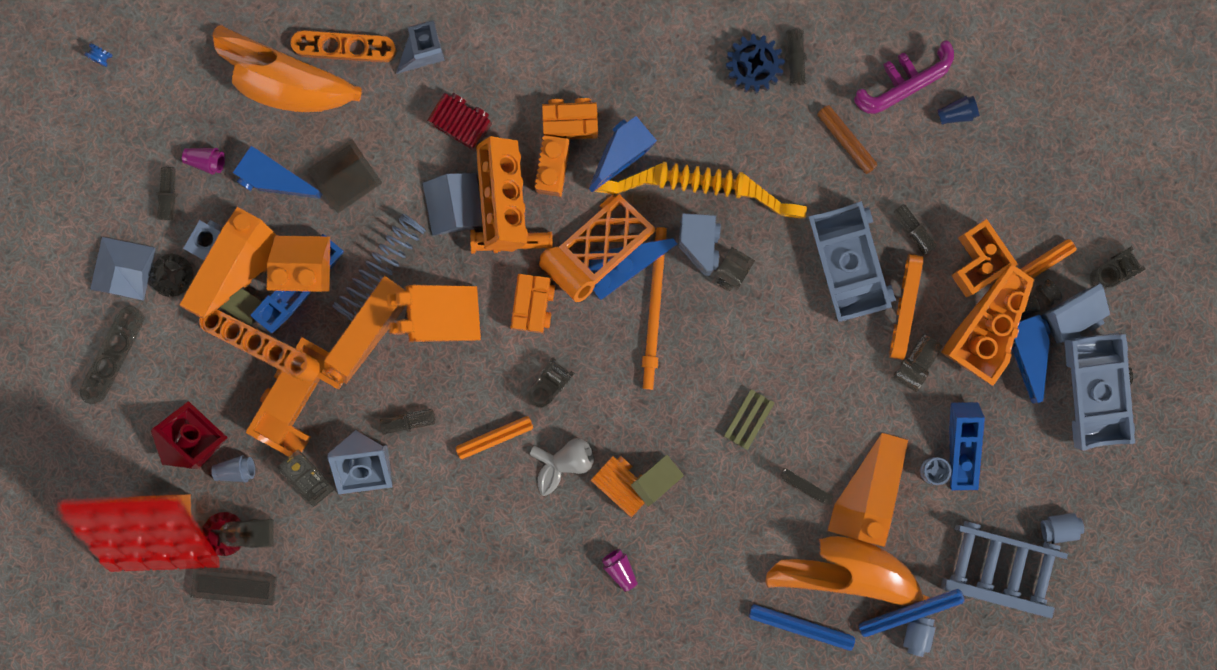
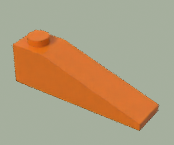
M237 207L218 235L182 299L180 307L202 319L207 318L230 300V297L242 287L245 288L256 276L267 271V262L274 238L277 235L261 219Z
M1010 264L958 326L941 350V353L994 386L1010 362L1012 355L1010 352L1014 339L1017 338L1019 332V322L1022 312L1025 311L1034 279L1013 264Z
M885 433L880 434L864 461L849 481V484L834 504L827 531L885 547L893 517L908 440Z

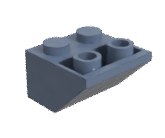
M682 214L679 248L704 276H710L712 271L718 267L719 251L714 250V243H718L720 239L721 224L716 223V216Z

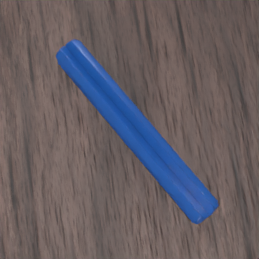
M955 589L864 621L859 624V629L863 637H868L960 605L964 602V596L960 589Z
M752 605L749 612V618L839 648L851 651L855 644V637L768 608Z

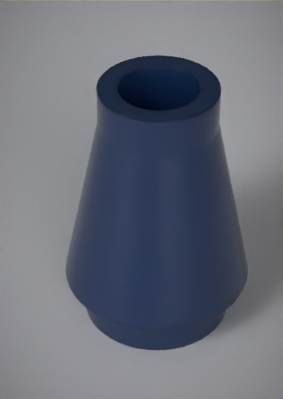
M965 95L949 105L937 109L941 125L974 121L973 118L979 117L974 96L967 97Z

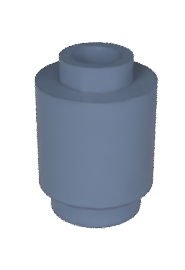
M1075 513L1047 517V520L1041 521V532L1044 541L1051 542L1052 544L1080 540L1081 534H1084V524L1081 517L1077 518Z
M922 617L908 622L903 646L908 648L907 653L920 657L924 656V652L930 653L936 630L934 626L935 619Z

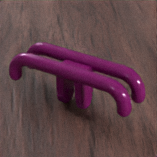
M947 40L942 41L940 44L941 48L937 51L940 62L920 73L917 72L904 52L898 55L899 63L908 77L906 81L898 73L891 61L884 63V69L895 87L878 97H872L865 89H859L854 98L855 104L863 112L876 114L943 77L949 71L954 60V50L951 43Z

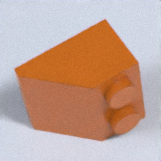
M275 236L267 262V290L330 291V237Z

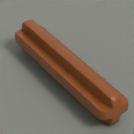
M831 106L823 107L818 112V117L864 173L868 174L877 167V162Z

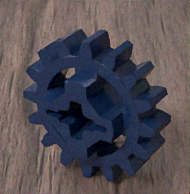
M752 34L750 41H747L743 36L740 39L741 45L732 44L731 48L735 53L728 52L726 58L732 61L725 65V69L732 70L728 74V79L736 78L734 86L737 88L741 84L744 85L745 93L748 92L749 88H753L754 93L758 94L760 87L767 92L770 89L769 82L773 85L778 83L775 75L782 76L783 70L778 68V66H782L785 63V59L778 58L782 50L773 49L774 40L769 44L766 43L765 35L760 40H756L755 34ZM755 47V50L749 53L743 52L748 48ZM764 51L770 55L772 61L767 60ZM759 54L758 66L753 74H751V62ZM737 65L743 67L746 77L741 75ZM762 74L769 75L765 79L754 81L757 76Z

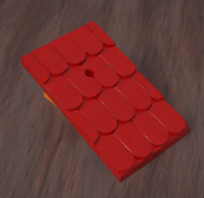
M191 494L59 502L62 519L73 528V533L89 546V551L97 556L99 563L110 572H121L123 570L148 571L150 569L174 570L177 568H220L218 555L191 516Z

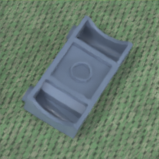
M861 201L834 211L809 216L838 322L892 308L891 302L896 301L892 285L886 286L868 225L873 223L870 208H864Z
M1110 333L1064 339L1067 367H1071L1075 409V420H1072L1074 448L1083 451L1104 445L1135 444L1126 334Z

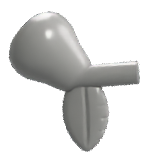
M579 438L568 441L555 455L536 446L530 452V456L546 463L541 468L538 476V489L542 496L552 493L557 488L561 479V472L586 473L592 468L594 463L593 453L589 444Z

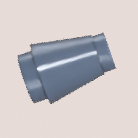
M244 455L212 466V477L215 481L248 482L249 479H253L255 476L253 459L251 457L246 458Z

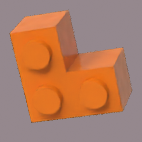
M986 219L958 237L973 261L951 276L967 298L999 278L1010 264L1016 266L1018 263Z

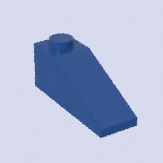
M637 116L628 122L625 119L612 129L615 133L607 142L589 186L591 192L597 190L641 158L657 142Z
M253 146L249 148L233 171L235 175L240 177L237 182L249 191L255 187L263 192L318 199L323 195L319 190Z
M1037 315L1019 322V332L1012 346L1013 354L1032 404L1040 403L1044 398L1050 343L1048 337L1050 334L1049 325L1045 319L1041 318V315Z
M978 402L951 403L949 420L951 490H978L985 417Z

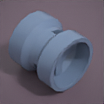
M928 458L920 466V476L928 484L941 485L946 483L951 477V466L943 458Z

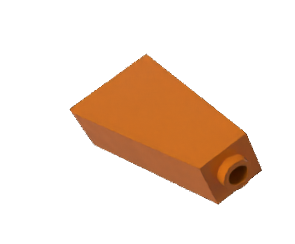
M386 276L383 277L325 359L324 369L328 377L336 382L340 380L345 384L349 382L388 331L389 323L395 322L405 306H388L387 295L406 293V290Z

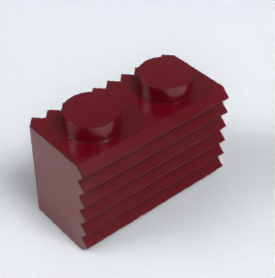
M444 93L429 116L428 123L471 150L476 151V145L482 142L492 125L491 120L488 119L489 114L479 107H475L474 110L465 105L466 100L455 93H452L451 96Z

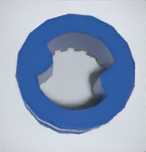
M90 43V51L85 52L84 55L107 67V59L112 58L113 55Z

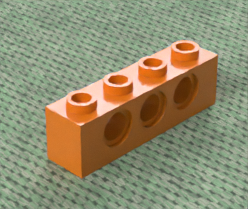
M489 136L476 145L484 249L513 252L527 244L528 237L525 226V204L522 192L523 179L520 169L521 154L519 152L518 140Z

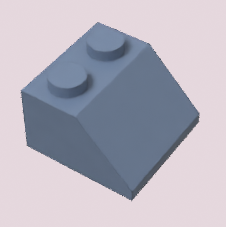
M1101 284L1086 288L1041 315V318L1047 321L1050 333L1057 344L1064 342V339L1082 337L1080 335L1081 331L1086 328L1092 331L1105 323L1103 318L1110 315L1104 288Z

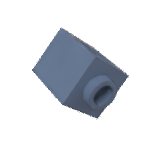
M199 220L183 249L205 260L223 227L212 220H209L208 224ZM211 233L213 235V242L210 246L204 247L202 239L206 234Z

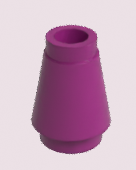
M185 148L182 154V162L213 175L222 172L225 165V154L219 151L218 148Z
M617 549L602 559L603 569L624 592L631 590L638 584L626 553H622L620 549Z

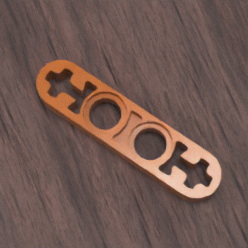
M298 31L291 38L293 51L302 57L384 63L393 60L397 52L393 40L385 36ZM303 37H306L309 43H316L315 38L317 37L319 38L317 43L319 52H315L316 48L314 46H306L305 50L302 51L300 46L296 44L301 42ZM328 39H334L338 42V47L333 53H327L323 49V45ZM355 41H361L365 45L364 51L359 55L350 52V46ZM369 41H373L372 46L378 48L382 47L383 43H386L388 48H391V51H387L385 56H381L380 51L372 50L373 55L368 56L370 51Z
M908 254L901 286V289L904 290L903 296L899 298L896 315H899L897 325L894 324L889 351L890 358L904 360L907 352L923 256Z

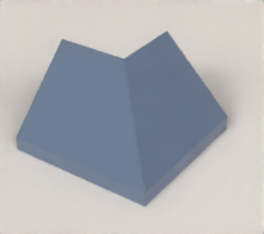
M102 237L90 290L144 301L156 248Z
M355 430L328 453V460L338 494L393 487L388 445L381 446Z

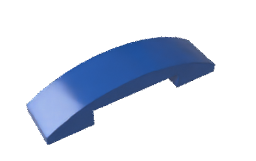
M331 240L330 270L344 253ZM274 291L271 296L268 295L250 316L272 334L300 307L312 291Z

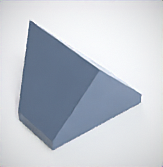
M434 20L408 27L409 37L395 74L445 60Z

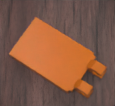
M410 285L405 286L406 293L387 295L388 306H407L408 321L390 322V334H408L409 342L481 340L477 286Z

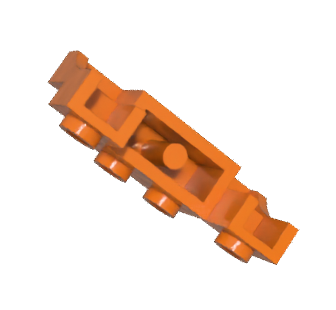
M303 337L295 349L318 361L320 365L318 376L314 380L306 382L277 369L274 378L277 379L272 388L268 387L260 399V402L263 404L245 432L290 458L297 452L301 455L311 438L310 435L293 425L320 379L336 389H340L344 383L341 380L339 382L332 380L325 373L324 361L330 352ZM305 362L302 363L300 371L304 368Z

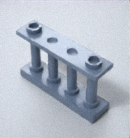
M964 521L963 526H955V530L964 532L954 575L951 574L950 579L942 578L941 589L946 591L960 589L965 596L1048 618L1053 617L1055 608L1046 605L1047 600L1045 596L1055 556L1067 559L1068 556L1067 553L1059 552L1061 546L1044 542L1043 547L983 532L980 531L981 525ZM975 535L991 539L981 582H977V586L966 584L967 578H965ZM1003 542L1018 547L1008 588H1004V592L999 593L993 591L992 581ZM1028 550L1044 553L1034 596H1031L1029 601L1020 598L1021 593L1018 591Z

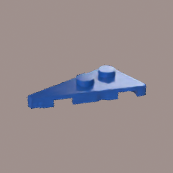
M672 238L641 244L595 284L594 292L600 300L604 299L678 245V243ZM623 247L609 249V253H619ZM602 250V251H596V252H590V254H592V253H604V250ZM604 259L589 260V269L595 274L603 267Z

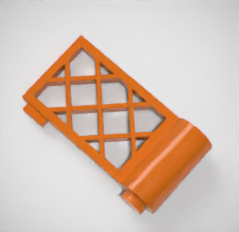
M620 194L616 197L611 195L600 205L602 209L562 245L547 248L540 256L539 266L575 302H581L586 299L594 290L595 284L656 231L655 227ZM619 205L626 210L625 218H611L612 211ZM625 224L624 235L610 236L611 225ZM629 224H641L646 228L639 235H629ZM596 225H606L605 236H591V231ZM591 242H605L604 253L590 254ZM609 242H624L623 249L619 253H609ZM576 243H586L585 254H573L569 249ZM604 259L603 267L594 274L589 269V260Z

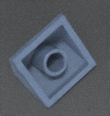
M476 173L445 174L423 183L432 236L483 227L480 192Z

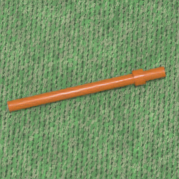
M656 227L655 241L666 240L667 228ZM665 254L653 262L645 356H642V367L644 368L642 389L653 390L655 369H658L659 357H656Z

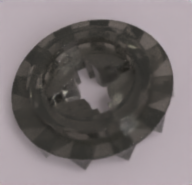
M170 253L159 256L151 264L152 268L149 273L151 286L159 294L167 297H176L189 289L193 281V269L184 257ZM166 267L172 271L179 270L174 275L175 283L169 279L162 280L167 275Z

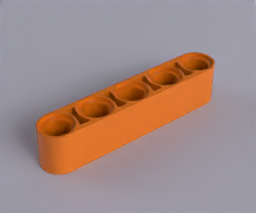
M216 310L207 318L199 319V325L204 331L291 376L308 382L314 380L319 374L320 365L313 357L228 314ZM283 351L282 357L278 360L279 354ZM305 362L304 368L300 371L302 363Z

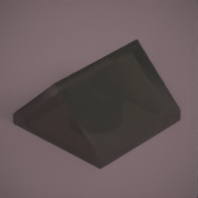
M353 139L308 168L317 186L337 213H340L383 183Z

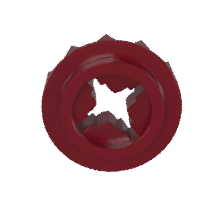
M229 512L217 513L209 517L202 526L203 534L219 556H228L236 553L245 542V525L235 514ZM227 525V533L234 537V539L226 538L219 545L220 536L213 530H222Z

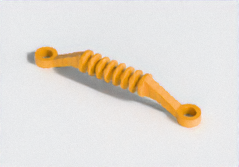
M664 161L655 167L622 181L615 182L609 180L594 191L619 194L644 184L659 186V188L663 189L666 182L670 181L671 190L675 189L677 183H681L682 191H685L688 184H691L693 193H696L699 185H702L704 194H707L709 188L713 187L714 195L716 196L721 188L724 189L725 197H728L731 190H734L736 198H755L780 216L806 218L807 213L806 206L782 204L745 175L744 172L739 171L736 179H733L732 171L728 170L724 178L722 177L721 169H717L715 175L711 176L710 167H707L704 175H701L699 166H696L694 172L690 173L687 164L683 171L679 172L678 163H675L670 171L668 170L667 162Z

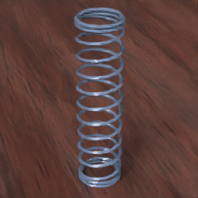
M403 213L400 216L399 222L406 229L408 227L404 222L413 226L421 234L426 232L422 226ZM396 226L392 227V230L398 237H401V235L396 230L419 241V238L414 233L411 235ZM385 235L391 245L395 246L390 239L408 249H413L408 242L404 244L390 235ZM379 244L380 249L388 255V252L384 248L402 258H406L402 251L399 250L400 253L384 244ZM372 252L373 257L379 263L382 262L378 257L396 267H399V263L395 259H392V262L389 259L383 257L382 255L376 252ZM366 261V265L373 272H375V270L372 266L388 275H393L392 271L389 268L386 267V271L383 268L377 266L376 264L370 261ZM359 270V273H360L366 280H368V278H367L364 274H366L367 276L373 278L374 280H376V281H378V282L381 281L380 279H378V278H376L375 276L369 274L368 272H366V271H364V270ZM352 278V281L358 288L362 289L359 285L361 284L372 291L375 290L360 280ZM346 287V291L354 298L356 297L353 293L366 300L370 297L368 293H366L368 296L366 297L352 288ZM339 296V299L346 306H349L347 302L360 309L364 305L362 302L358 305L343 296ZM336 302L332 305V307L351 321L358 314L354 310V314L346 311Z

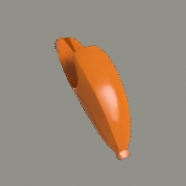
M222 25L216 27L213 31L216 52L235 66L232 84L240 93L258 103L287 111L321 112L343 106L350 101L360 102L362 95L361 87L353 86L338 76L299 61L229 30Z
M839 536L819 539L820 555L836 564L801 559L780 560L767 572L765 579L767 588L791 587L830 591L875 598L904 606H910L929 599V597L923 595L919 583L907 566L892 554L873 544Z

